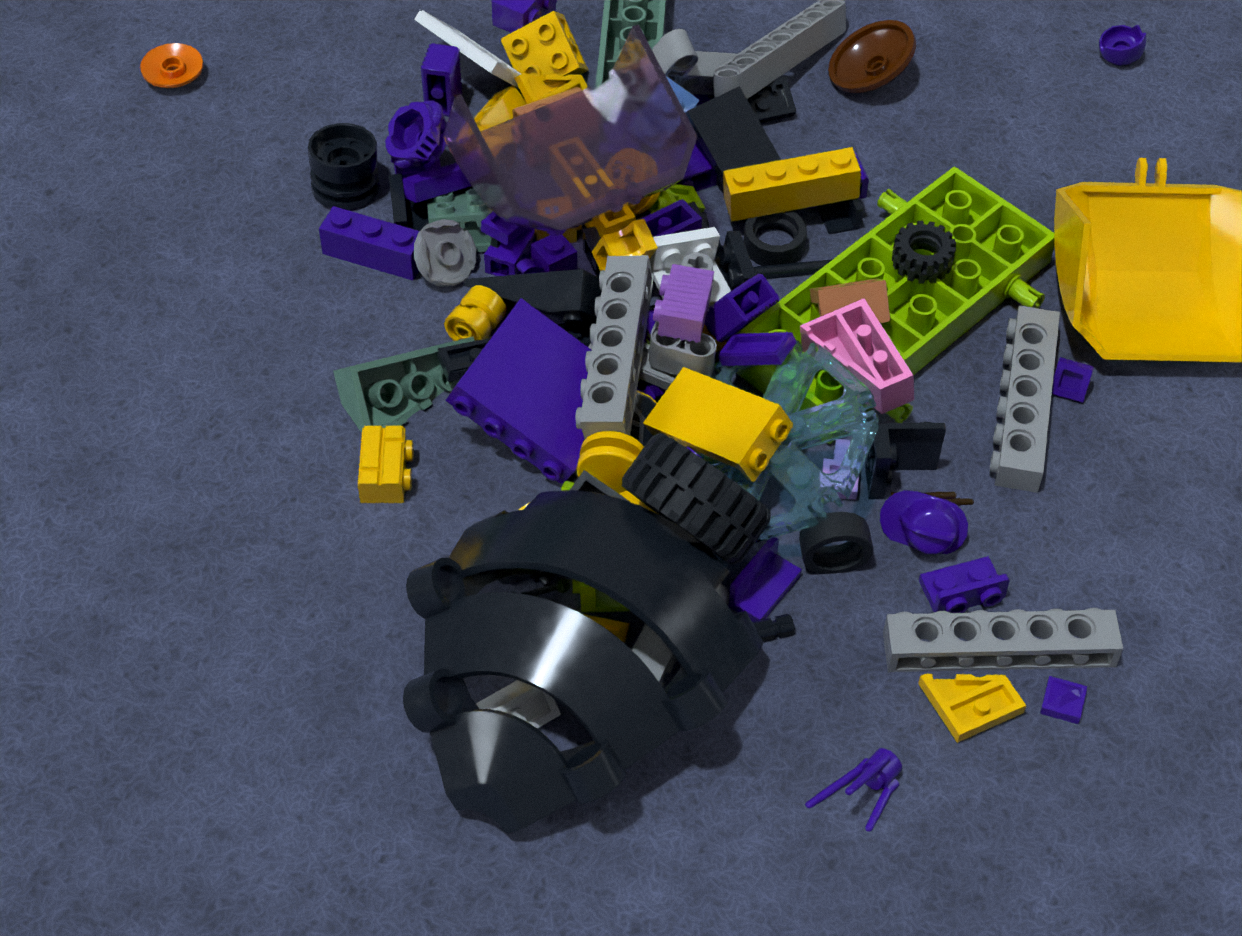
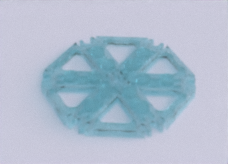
M796 340V344L783 363L776 366L763 398L781 405L792 421L793 427L755 482L747 480L737 468L695 451L723 474L729 472L727 477L753 495L758 501L770 475L796 500L794 507L790 511L770 518L769 524L755 543L819 525L820 523L812 513L816 512L818 517L823 520L829 518L823 510L824 505L828 502H834L841 508L843 502L837 492L845 495L847 500L849 499L879 429L877 423L879 418L875 411L865 412L867 409L876 406L871 391L821 345L818 350L815 343H810L808 350L802 353L803 348L800 342ZM718 362L714 364V368L719 374L715 375L713 372L710 377L734 386L731 383V379L736 372L756 365L722 366ZM820 369L827 371L844 387V393L839 399L799 411L812 380ZM852 435V440L841 466L834 473L826 474L822 472L801 451Z

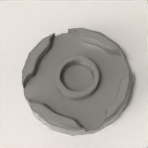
M441 219L425 225L418 233L414 243V259L419 272L427 281L436 286L451 287L464 282V279L468 278L467 276L471 270H474L476 264V246L473 238L467 230L464 231L459 226L461 224L454 220Z

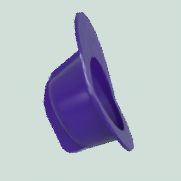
M904 490L890 496L880 510V524L883 532L890 540L910 546L925 554L952 553L963 544L967 537L968 522L965 513L957 504L946 499L918 491Z

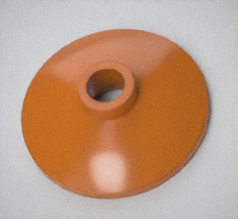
M169 43L150 50L143 57L140 69L143 78L148 83L161 88H176L191 83L200 75L203 69V59L201 54L189 45Z

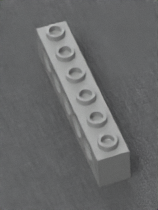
M649 255L607 256L606 268L600 271L599 285L602 292L601 297H596L595 299L597 321L596 324H591L590 328L592 351L586 352L585 365L588 374L587 379H582L581 381L583 404L582 407H578L576 410L577 429H582L584 439L601 431H617L627 435L631 433L654 280Z
M1019 305L1016 319L1009 318L1006 338L1012 339V344H1006L1003 356V364L1009 365V369L1002 371L999 390L1006 391L1005 397H999L996 417L1003 419L1002 424L996 423L993 444L999 445V452H992L989 472L996 473L995 486L1038 493L1044 472L1060 312Z
M1099 608L1076 611L1050 609L1047 611L1027 612L1021 609L1009 612L976 610L971 613L938 611L930 614L899 612L887 614L883 630L888 672L1116 667L1123 651L1116 611L1101 610ZM920 639H927L930 642L922 641Z

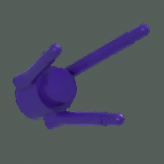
M879 748L869 759L864 758L857 767L808 800L805 806L809 809L814 807L852 780H854L852 784L845 790L847 795H852L864 784L874 790L882 788L883 791L865 826V830L870 832L883 812L891 794L899 786L896 777L902 771V764L894 753L885 748Z

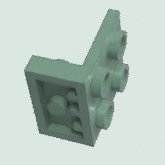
M475 188L467 190L466 193L462 194L450 192L427 199L429 223L446 219L454 220L461 224L459 226L464 231L467 230L472 236L476 246V253L486 252L489 246L497 248V240L481 232V221L494 211L492 192H485L484 189Z

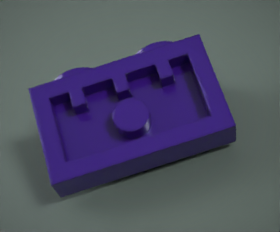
M989 556L920 574L918 580L933 612L947 611L950 613H964L969 607L981 604L984 607L998 604L1005 598L1010 582L1007 574H997Z

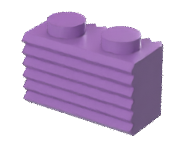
M672 264L670 275L663 274L659 295L664 296V299L656 300L653 313V321L659 322L658 334L661 337L665 335L667 338L673 337L674 339L680 338L682 341L687 339L689 342L692 340L696 343L700 342L713 288L714 271Z

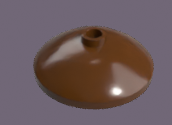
M897 20L878 21L858 29L849 35L834 51L828 67L830 79L838 89L849 93L870 92L889 84L909 65L916 49L915 35L907 24Z

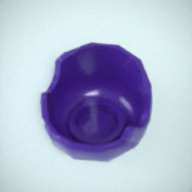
M1126 25L1112 26L1105 30L1099 39L1101 55L1106 61L1116 66L1129 65L1137 61L1144 53L1146 46V33H1142L1139 25H1135L1132 28Z

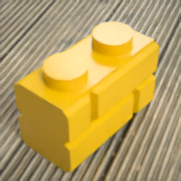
M364 426L362 428L358 475L360 503H404L405 490L412 489V470L406 469V462L413 461L414 444L413 440H407L406 428L403 426H386L385 428L382 426Z

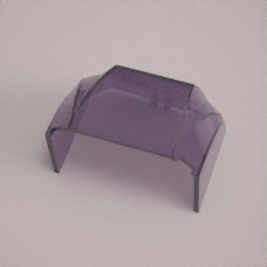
M639 24L632 26L614 68L608 72L611 78L595 90L592 87H587L580 92L481 132L462 95L455 97L443 138L474 190L485 204L505 223L541 230L552 236H559L566 231L606 214L619 212L625 206L638 204L646 197L673 187L684 178L697 134Z

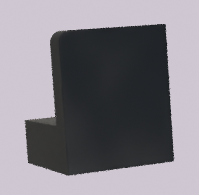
M858 198L817 206L829 234L860 229L863 208Z

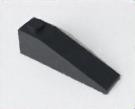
M584 269L464 279V286L470 289L475 285L488 287L496 292L503 301L515 305L522 298L539 312L561 318L567 324H582L584 319L597 318L595 315L596 297H601L602 292L600 290L599 277Z

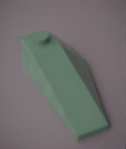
M474 336L333 370L342 406L361 433L364 426H382L383 428L386 426H402L417 411L425 410L433 404L431 401L442 392L452 391L460 381H447L437 358V349L475 341Z

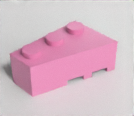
M864 298L800 325L802 351L881 414L914 400V376Z

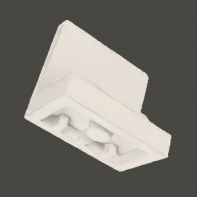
M715 227L653 237L658 248L649 260L654 282L659 292L663 274L670 275L672 264L681 265L685 256L696 252L708 255L713 261L714 279L708 307L731 291L714 261L720 238Z

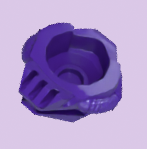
M433 100L411 102L409 106L398 108L389 121V136L385 139L387 152L391 155V162L398 168L415 166L429 169L443 153L453 132L443 116V106Z

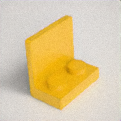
M552 11L501 38L502 45L512 67L521 74H557L559 76H566L568 74L580 75L589 71L564 15L556 11Z

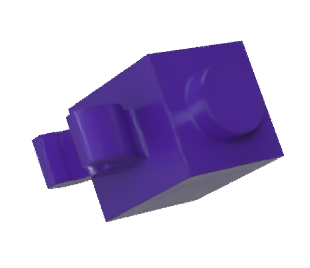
M557 231L532 243L531 259L521 260L516 264V267L522 274L577 270V250L560 231Z

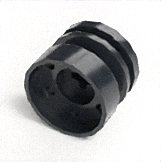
M337 123L327 125L317 130L311 136L308 143V157L311 167V190L315 199L324 206L330 208L335 206L345 210L360 208L370 203L376 197L379 190L377 141L374 135L366 128L355 124Z

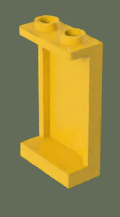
M685 367L681 369L643 422L652 435L663 433L685 447L688 446L692 450L737 468L751 482H755L760 473L767 467L769 460L780 444L787 438L789 431L793 427L792 421L781 405Z

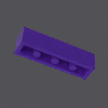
M470 158L403 178L405 198L417 203L483 183V163Z

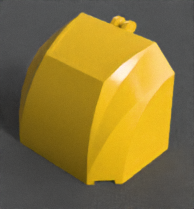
M1139 158L1135 169V183L1080 182L1056 189L1054 245L1058 282L1064 308L1073 327L1080 332L1103 359L1242 362L1241 190L1218 185L1166 184V158H1159L1157 160L1154 175L1155 183H1146L1148 163L1146 158Z

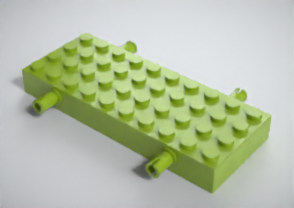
M955 166L908 202L895 194L891 189H887L879 197L877 206L891 214L889 217L737 333L792 332L796 344L781 365H736L728 367L768 398L781 405L785 411L828 444H831L874 408L802 351L800 325L820 317L818 304L811 303V288L870 279L886 280L890 321L880 324L912 374L915 375L1005 299L1011 297L1023 306L1040 308L1044 302L1045 295L1026 282L1051 262L1055 247L1054 232ZM917 221H923L924 224L928 225L929 221L935 222V227L942 225L945 227V232L950 231L952 233V239L956 241L955 257L949 274H946L944 279L940 280L937 278L936 283L931 284L929 280H925L924 284H918L917 279L911 282L907 280V275L902 277L898 274L899 269H894L892 253L895 237L902 227L906 228L908 223L912 222L914 225H917ZM916 249V250H913V251H915L916 253L921 254V255H933V254H934V253H932V252H930V251H928V250H924V249ZM907 403L886 412V414L893 418L896 423H903V420L910 416L913 406Z

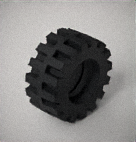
M917 221V225L911 222L907 224L906 228L902 227L895 237L892 261L894 269H899L898 274L900 276L907 275V280L911 282L917 279L918 284H924L925 280H929L931 284L936 283L937 278L942 280L946 274L950 273L955 257L956 241L952 239L953 235L950 231L945 232L944 226L935 227V222L929 221L927 225L923 221ZM916 249H924V250H928V251H930V252H932V253H934V254H933V255H921V254L916 253V252L913 251V250H916Z

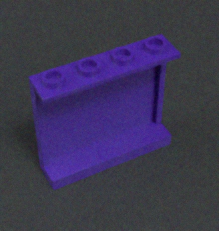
M520 298L445 401L451 404L457 413L470 418L481 426L487 435L499 439L511 448L516 456L526 459L540 469L546 478L563 484L576 470L581 445L585 440L582 429H577L576 410L578 407H582L583 404L581 381L582 379H587L588 374L585 365L586 352L592 350Z

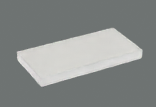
M423 10L418 12L414 20L451 46L458 47L461 53L491 74L519 88L514 78L521 75L520 72L456 28Z

